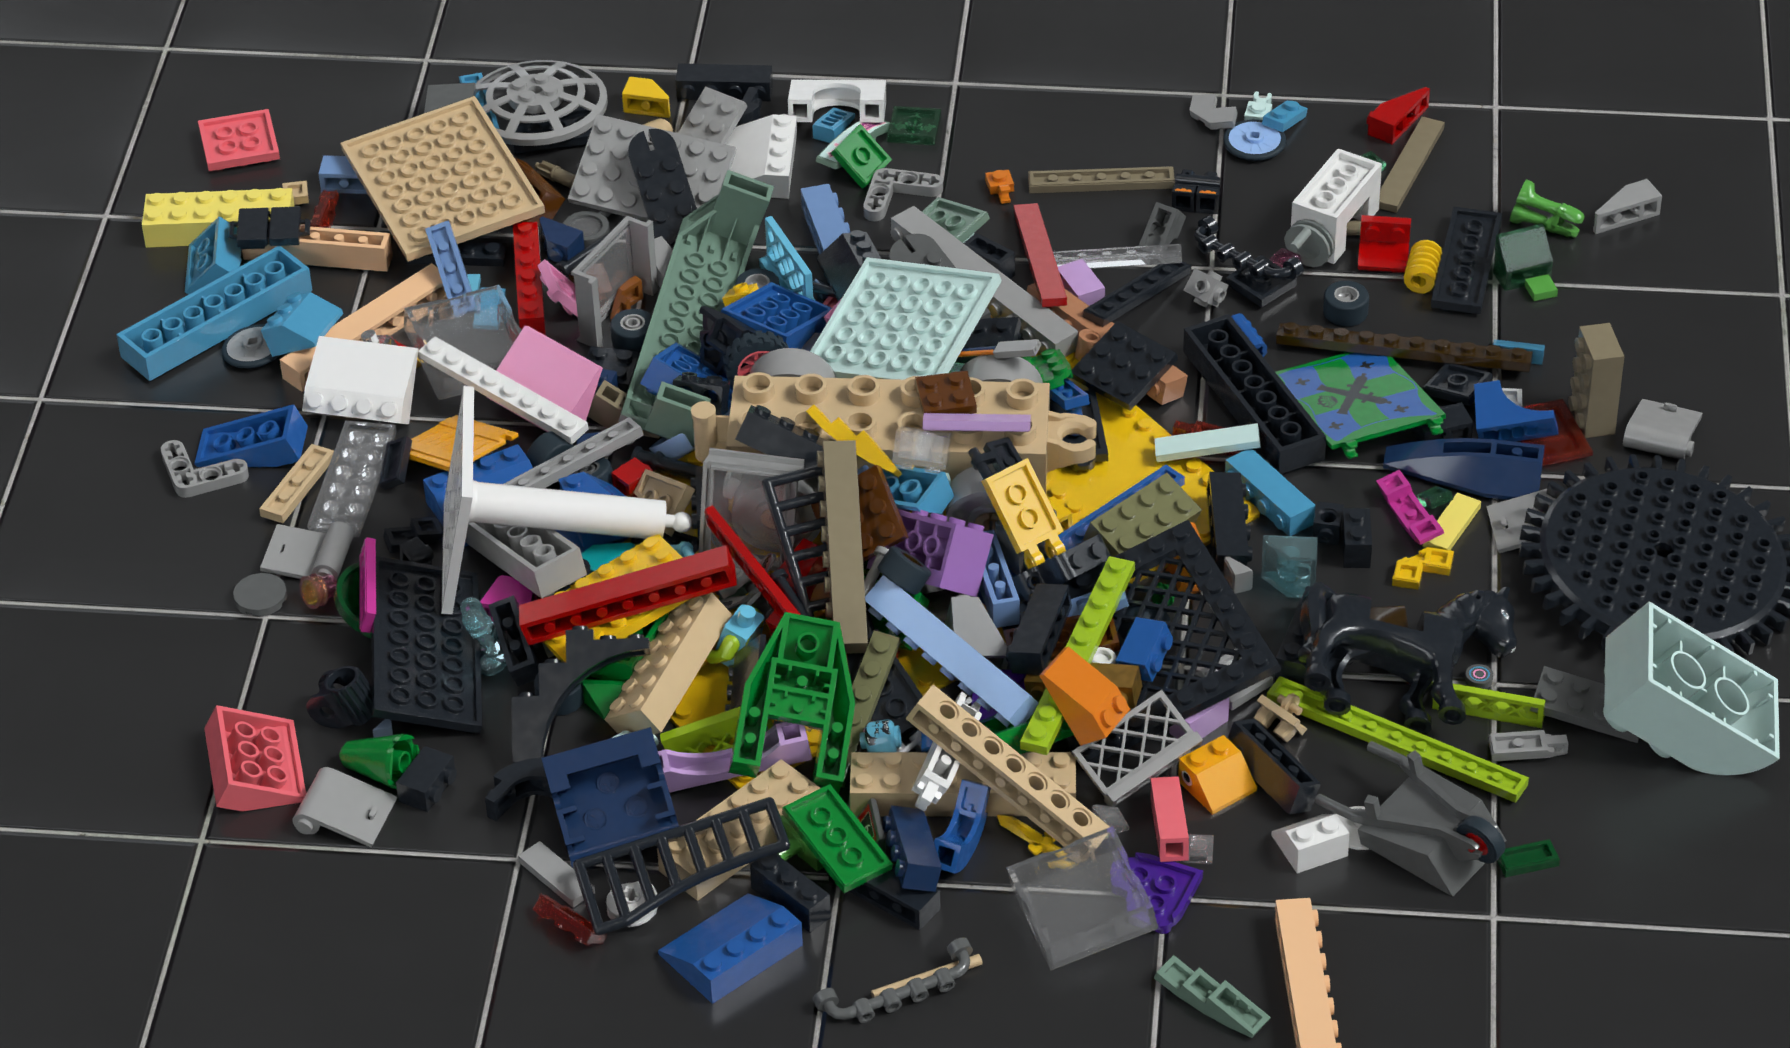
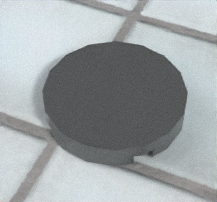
M258 573L243 578L235 586L233 596L235 606L240 612L244 614L248 612L252 613V616L260 617L278 611L282 607V603L287 600L285 583L280 577L268 573Z

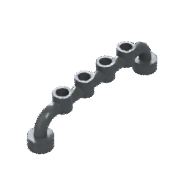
M967 938L955 939L948 945L947 951L953 961H959L957 966L950 969L946 967L940 968L932 976L924 979H911L905 986L897 989L887 988L879 996L871 999H858L852 1006L847 1008L837 1007L839 999L833 988L820 990L814 995L813 1001L818 1011L827 1012L829 1016L835 1019L846 1020L857 1017L859 1022L865 1023L874 1018L875 1012L873 1010L884 1006L886 1012L891 1013L897 1011L902 1006L901 1000L911 996L913 1002H921L928 997V989L938 986L940 992H947L953 989L956 984L954 979L961 977L969 969L971 961L969 956L973 952V948Z

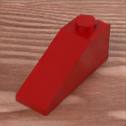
M1424 87L1381 103L1367 117L1368 135L1393 145L1429 107L1430 88Z

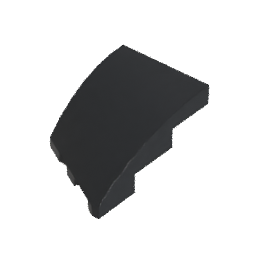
M701 306L699 314H703V330L700 331V362L719 376L725 374L723 357L727 354V347L729 345L732 346L736 338L740 339L743 337V334L748 332L752 334L756 330L722 312L707 306ZM743 363L742 366H741V368L744 367V366H746V365H748V364Z

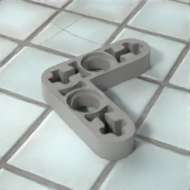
M890 168L878 169L873 175L864 201V217L869 221L882 220L886 215L893 192L928 197L939 196L943 192V179L941 176L932 173ZM912 181V182H914V183L906 184V183H903V182ZM883 193V194H885V195H883V196H876V195H874V194Z
M170 440L161 446L164 465L175 492L180 497H192L240 484L249 477L247 463L242 459H232L194 470L182 442ZM175 452L177 457L173 458L172 453ZM177 467H186L181 471L174 470ZM209 476H217L214 480H206ZM187 480L188 485H184L182 481Z

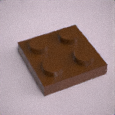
M968 371L915 377V386L923 416L924 413H977V404Z

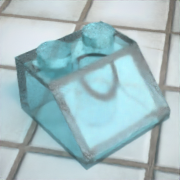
M1263 535L1261 578L1286 597L1302 598L1306 586L1311 587L1316 580L1317 537Z

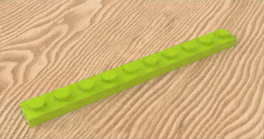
M1108 557L1066 647L1069 646L1089 664L1093 660L1119 605L1121 596L1125 592L1135 571L1134 561ZM1047 688L1020 741V749L1048 755L1064 721L1063 715Z
M1281 676L1267 692V698L1281 706L1277 702L1279 695L1282 694L1287 697L1289 694L1294 693L1300 698L1298 706L1303 709L1300 715L1368 743L1370 741L1376 742L1406 757L1409 753L1416 750L1421 755L1423 765L1516 803L1528 786L1529 777L1355 706L1351 705V710L1344 715L1330 714L1324 709V695Z

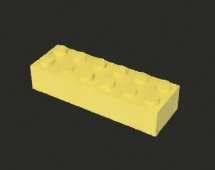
M292 188L146 194L142 220L146 248L189 246L219 216L229 223L232 221L238 222L240 208H269L271 214L272 207H294Z

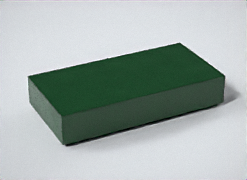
M1548 839L1506 848L1497 862L1506 878L1557 867L1560 864V858L1551 840Z

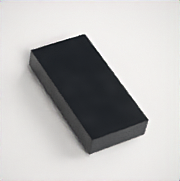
M407 436L387 442L379 486L384 490L405 483L412 440Z

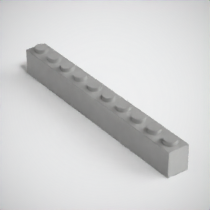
M915 206L891 218L890 233L894 241L901 239L906 245L905 236L925 234L936 241L957 269L998 273L1002 281L987 306L988 310L994 318L1019 317L1021 321L1019 333L1023 334L1022 338L1024 340L1039 339L1041 343L1040 353L1048 349H1060L1066 357L1076 351L1078 331L1049 308L1042 307L1041 302Z

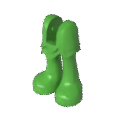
M1526 179L1517 197V203L1512 210L1510 222L1516 224L1528 222L1543 226L1542 230L1566 237H1577L1579 233L1578 227L1565 222V219L1579 224L1583 223L1585 215L1571 205L1557 203L1539 196L1535 193V184ZM1527 206H1531L1549 212L1551 214L1548 217L1529 209Z

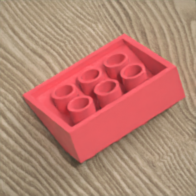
M216 705L204 728L216 807L243 812L301 803L306 795L294 720Z

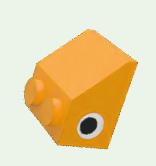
M1224 735L1179 758L1178 776L1180 784L1212 815L1257 791V786L1241 751Z

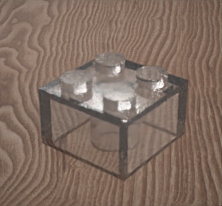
M899 426L896 430L892 462L898 463L897 467L913 470L916 465L925 467V472L940 473L942 469L946 470L949 464L953 433L924 431L923 429Z

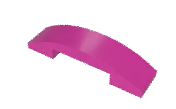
M1400 470L1376 480L1391 510L1415 542L1421 545L1444 534V530L1434 516L1428 514L1414 495L1410 483Z

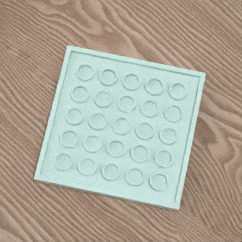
M867 257L810 352L823 358L833 369L836 378L870 375L876 379L905 380L912 376L949 373L1002 280L998 273Z

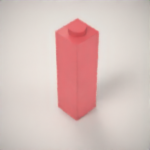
M1179 776L1151 778V807L1160 862L1189 861V836Z

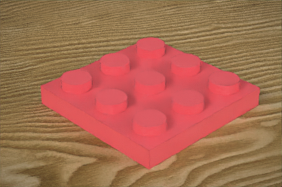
M269 109L198 121L208 171L280 159Z

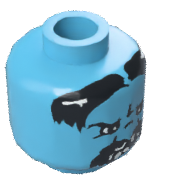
M891 720L868 722L865 726V732L860 733L861 748L867 749V752H897V748H900L902 745L899 725L895 726Z

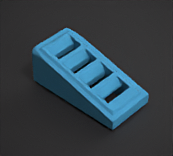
M833 107L813 124V138L828 143L832 142L846 130L855 118V113Z

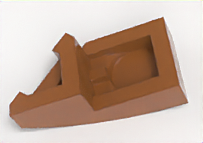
M636 275L618 288L610 321L617 313L631 309L632 305L643 299L642 280Z

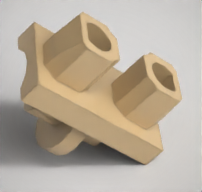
M1291 693L1287 697L1282 694L1279 695L1277 702L1281 706L1263 694L1257 700L1261 707L1254 716V719L1268 729L1274 720L1278 718L1280 723L1273 732L1285 742H1288L1296 732L1303 735L1307 730L1305 726L1300 724V720L1292 715L1293 713L1300 715L1303 711L1298 706L1300 698L1296 694Z

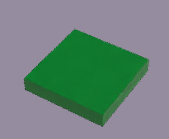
M861 123L830 152L862 189L872 181L873 175L878 169L884 168L892 160Z

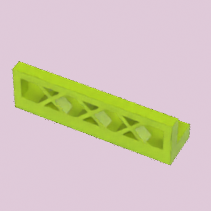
M1453 684L1457 697L1465 704L1466 715L1542 728L1545 717L1544 699ZM1433 699L1432 709L1438 710L1439 705ZM1530 708H1538V713L1530 711Z
M740 707L661 733V743L665 750L683 753H702L710 745L716 746L712 752L733 748V745L728 743L735 737ZM768 719L767 721L769 730L775 725L773 719Z

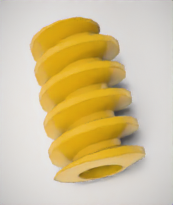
M1420 240L1411 248L1403 278L1407 288L1413 292L1424 294L1429 292L1434 286L1442 255L1441 247L1434 241Z

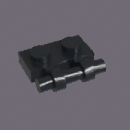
M1009 437L987 442L983 448L985 452L983 454L979 452L977 447L968 451L972 459L970 463L975 470L979 471L983 478L982 480L1022 461ZM989 464L993 465L996 470L995 473L991 472L988 467Z

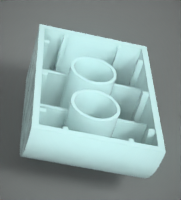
M1651 602L1646 603L1606 637L1603 713L1607 722L1614 729L1620 732L1629 731L1648 742L1653 751L1661 757H1673L1691 769L1708 774L1740 775L1763 769L1780 759L1777 678Z

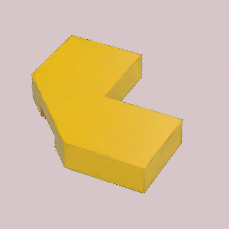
M1426 547L1413 557H1404L1398 560L1395 566L1392 586L1419 590L1423 572L1449 576L1454 551Z

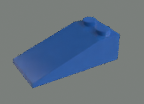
M293 404L205 428L202 431L194 464L196 467H206L232 459H242L246 461L248 467H278L293 464L301 458L308 425Z

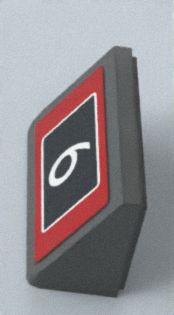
M870 798L857 816V819H859L860 823L886 854L885 835L877 801L875 798Z

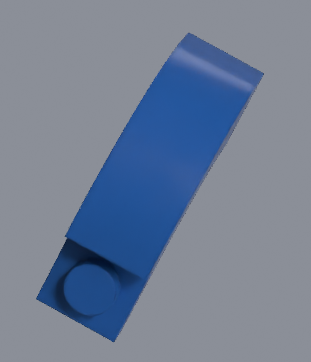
M962 779L950 824L945 833L934 840L942 866L941 870L958 873L964 869L972 857L982 835L988 812H985L991 787L988 785Z

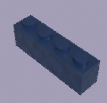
M891 805L889 815H885L883 818L882 827L887 836V847L891 849V861L895 863V875L899 877L901 887L936 892L942 866L925 812L918 808Z

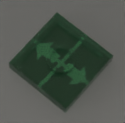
M894 106L887 134V142L935 145L941 109Z

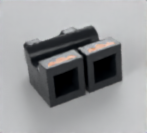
M1183 169L1181 174H1176L1175 186H1173L1172 190L1173 208L1183 212H1194L1196 201V213L1218 214L1220 177H1218L1217 172L1207 171L1203 176L1195 175V172L1192 170Z

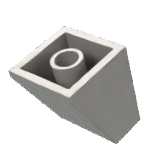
M969 595L951 597L945 625L998 669L1006 670L1008 665L1006 660L1007 645L979 597H970Z

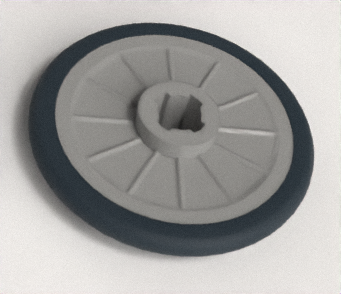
M265 324L244 327L234 332L225 340L222 346L224 360L238 368L260 367L274 361L280 355L272 357L260 331Z

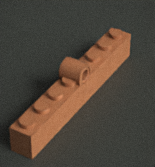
M1035 283L1028 285L1027 292L1040 302ZM1065 289L1067 305L1047 308L1078 331L1075 358L1080 361L1114 323L1110 322L1102 327L1084 318L1083 311L1089 305ZM1172 365L1146 394L1161 405L1179 399L1184 395L1188 375Z

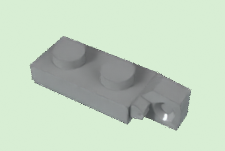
M1545 730L1491 733L1488 738L1492 761L1550 758L1568 753L1567 735L1551 736V734H1545Z

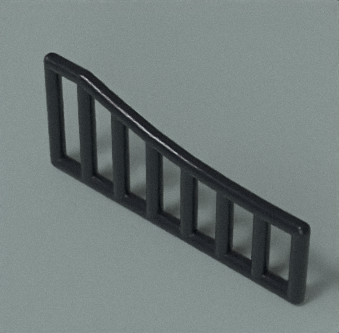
M817 465L768 477L762 481L764 493L796 595L810 617H815L813 612L824 610L825 603L830 602V598L827 597L810 602L806 587L824 583V577H828V570L802 577L798 562L822 556L823 551H827V546L822 544L794 552L790 537L820 530L821 526H825V517L786 527L782 512L820 503V501H824L823 492H815L778 501L774 487L821 476L822 467H817ZM865 602L867 634L875 629L870 612L868 611V604Z
M767 797L576 859L573 862V868L593 931L596 935L600 936L630 926L665 902L708 879L759 859L787 851L790 848V842L775 800L772 797ZM766 810L777 842L761 847L750 815ZM739 819L750 851L733 856L723 824ZM712 828L723 861L707 867L695 833ZM685 837L696 873L683 880L680 879L668 844L669 841ZM656 845L670 883V887L657 895L654 893L641 854V850ZM629 854L645 900L643 904L631 912L613 859ZM601 863L603 864L619 914L618 918L606 922L602 921L586 868Z

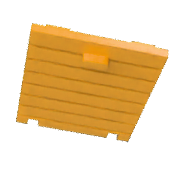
M458 415L449 417L435 427L412 438L409 459L449 471ZM474 420L473 462L506 444V440L512 441L518 438V433Z

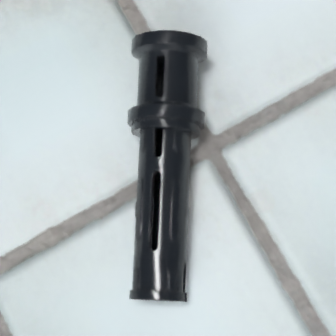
M636 446L633 450L631 459L637 458L642 463L649 465L655 473H666L691 480V477H696V466L698 465L665 457L659 451L656 453L645 451L640 446Z

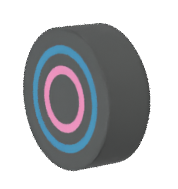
M1483 664L1472 665L1466 670L1465 682L1470 687L1488 689L1493 682V671Z

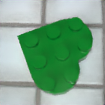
M1048 349L1043 351L1042 355L1035 357H1022L1038 370L1043 383H1050V390L1063 386L1065 378H1073L1071 365L1060 349Z

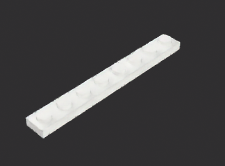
M437 337L432 338L418 351L419 359L465 385L474 387V390L548 432H554L571 445L589 430L588 422Z

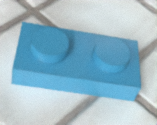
M1287 100L1265 114L1262 125L1284 132L1304 119L1308 108L1299 105L1296 101Z

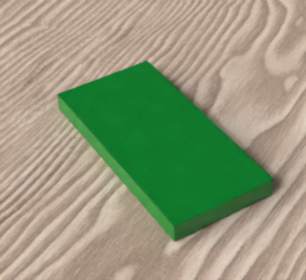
M831 784L782 807V814L843 893L892 870L893 863Z

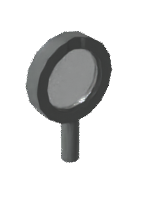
M581 211L567 217L563 224L582 230L584 247L587 248L609 232L607 218L612 213L605 211L598 213L594 211Z

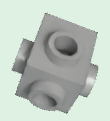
M1195 268L1184 291L1195 296L1194 302L1206 308L1208 304L1218 307L1219 303L1224 300L1229 285L1221 281L1223 276L1211 270L1205 273Z

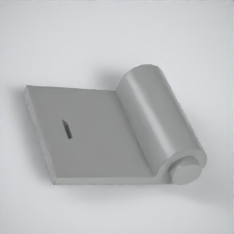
M1642 399L1627 424L1623 446L1675 459L1691 457L1695 444L1694 441H1691V436L1700 422L1703 413L1680 408L1675 404L1667 402L1663 404Z
M1547 489L1486 506L1499 553L1520 548L1521 542L1535 543L1519 540L1522 525L1533 526L1524 523L1528 508L1542 512L1533 508L1537 493L1554 501L1556 500L1546 494Z
M339 521L331 523L327 533L277 524L260 566V571L323 584H332L338 579L354 536V531L350 525Z
M323 767L318 771L293 817V824L302 834H315L320 826H323L372 848L397 800V796L333 768Z

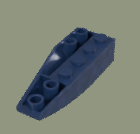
M1474 438L1417 441L1387 446L1383 468L1392 471L1400 470L1403 474L1478 496L1509 500L1540 490L1545 445Z

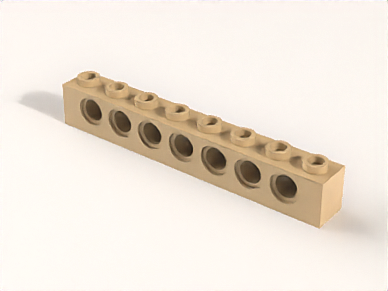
M935 685L931 686L906 717V720L1081 861L1087 858L1110 829L1109 825Z

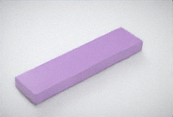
M924 413L923 416L924 431L1029 432L1031 427V415Z

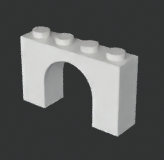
M791 80L788 96V115L797 116V122H812L813 114L816 110L827 106L839 105L858 109L860 111V122L884 123L886 80Z

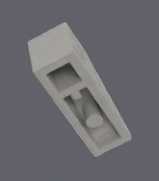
M1648 179L1625 185L1595 212L1593 232L1598 234L1660 215L1662 195Z

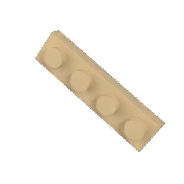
M311 444L259 508L260 516L284 523L335 459L334 450Z

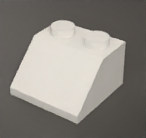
M1321 814L1274 830L1271 833L1296 873L1348 856L1350 833L1337 814Z

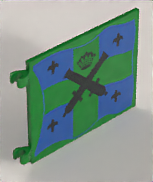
M1346 352L1276 371V374L1326 435V444L1332 450L1342 447L1348 459L1358 457V453L1355 451V448L1358 447V442L1424 424L1428 425L1433 435L1443 433L1440 424H1443L1446 414L1392 357Z

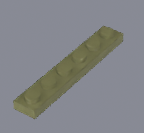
M878 631L873 632L852 685L855 710L842 788L845 787L851 772V752H858L860 749V733L865 732L866 724L871 721L901 643L899 637Z

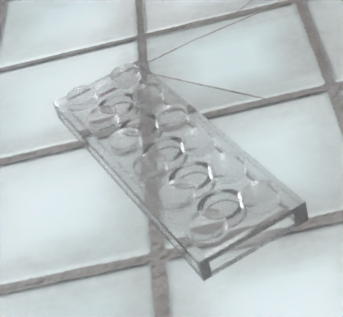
M345 420L308 521V530L327 533L329 525L339 521L347 523L352 527L354 531L353 537H360L380 481L387 442L394 440L397 433L396 425Z

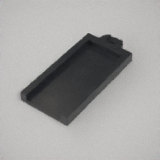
M1090 388L1085 390L1089 396L1090 404L1082 406L1083 415L1096 421V438L1092 439L1096 443V455L1093 460L1086 463L1070 465L1075 471L1092 470L1095 462L1108 461V449L1096 392ZM1050 398V411L1060 414L1067 413L1066 410ZM1067 435L1062 440L1067 443L1078 444L1086 441L1087 438L1082 435Z

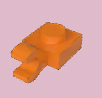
M996 170L985 173V181L990 195L998 194L1001 204L1010 203L1009 192L1014 191V182L1010 171Z

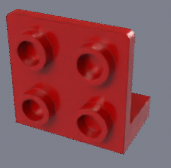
M1362 215L1358 269L1405 273L1409 256L1411 218Z

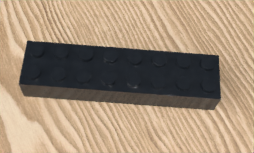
M1229 314L1184 328L1183 352L1241 426L1258 423L1260 448L1258 449L1274 469L1283 474L1325 460L1326 435Z

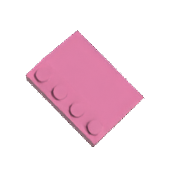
M524 326L496 371L586 421L603 368L533 328Z

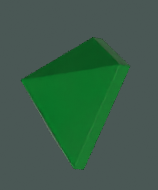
M585 679L583 681L584 703L601 718L605 719L610 711V705L619 697L622 692V686L626 681Z

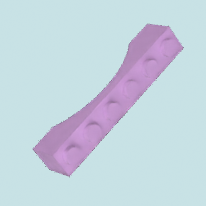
M783 722L775 724L765 734L761 765L758 772L767 770L781 759L789 765L812 760L805 725ZM732 748L710 753H683L667 749L658 751L669 792L743 776L728 773Z

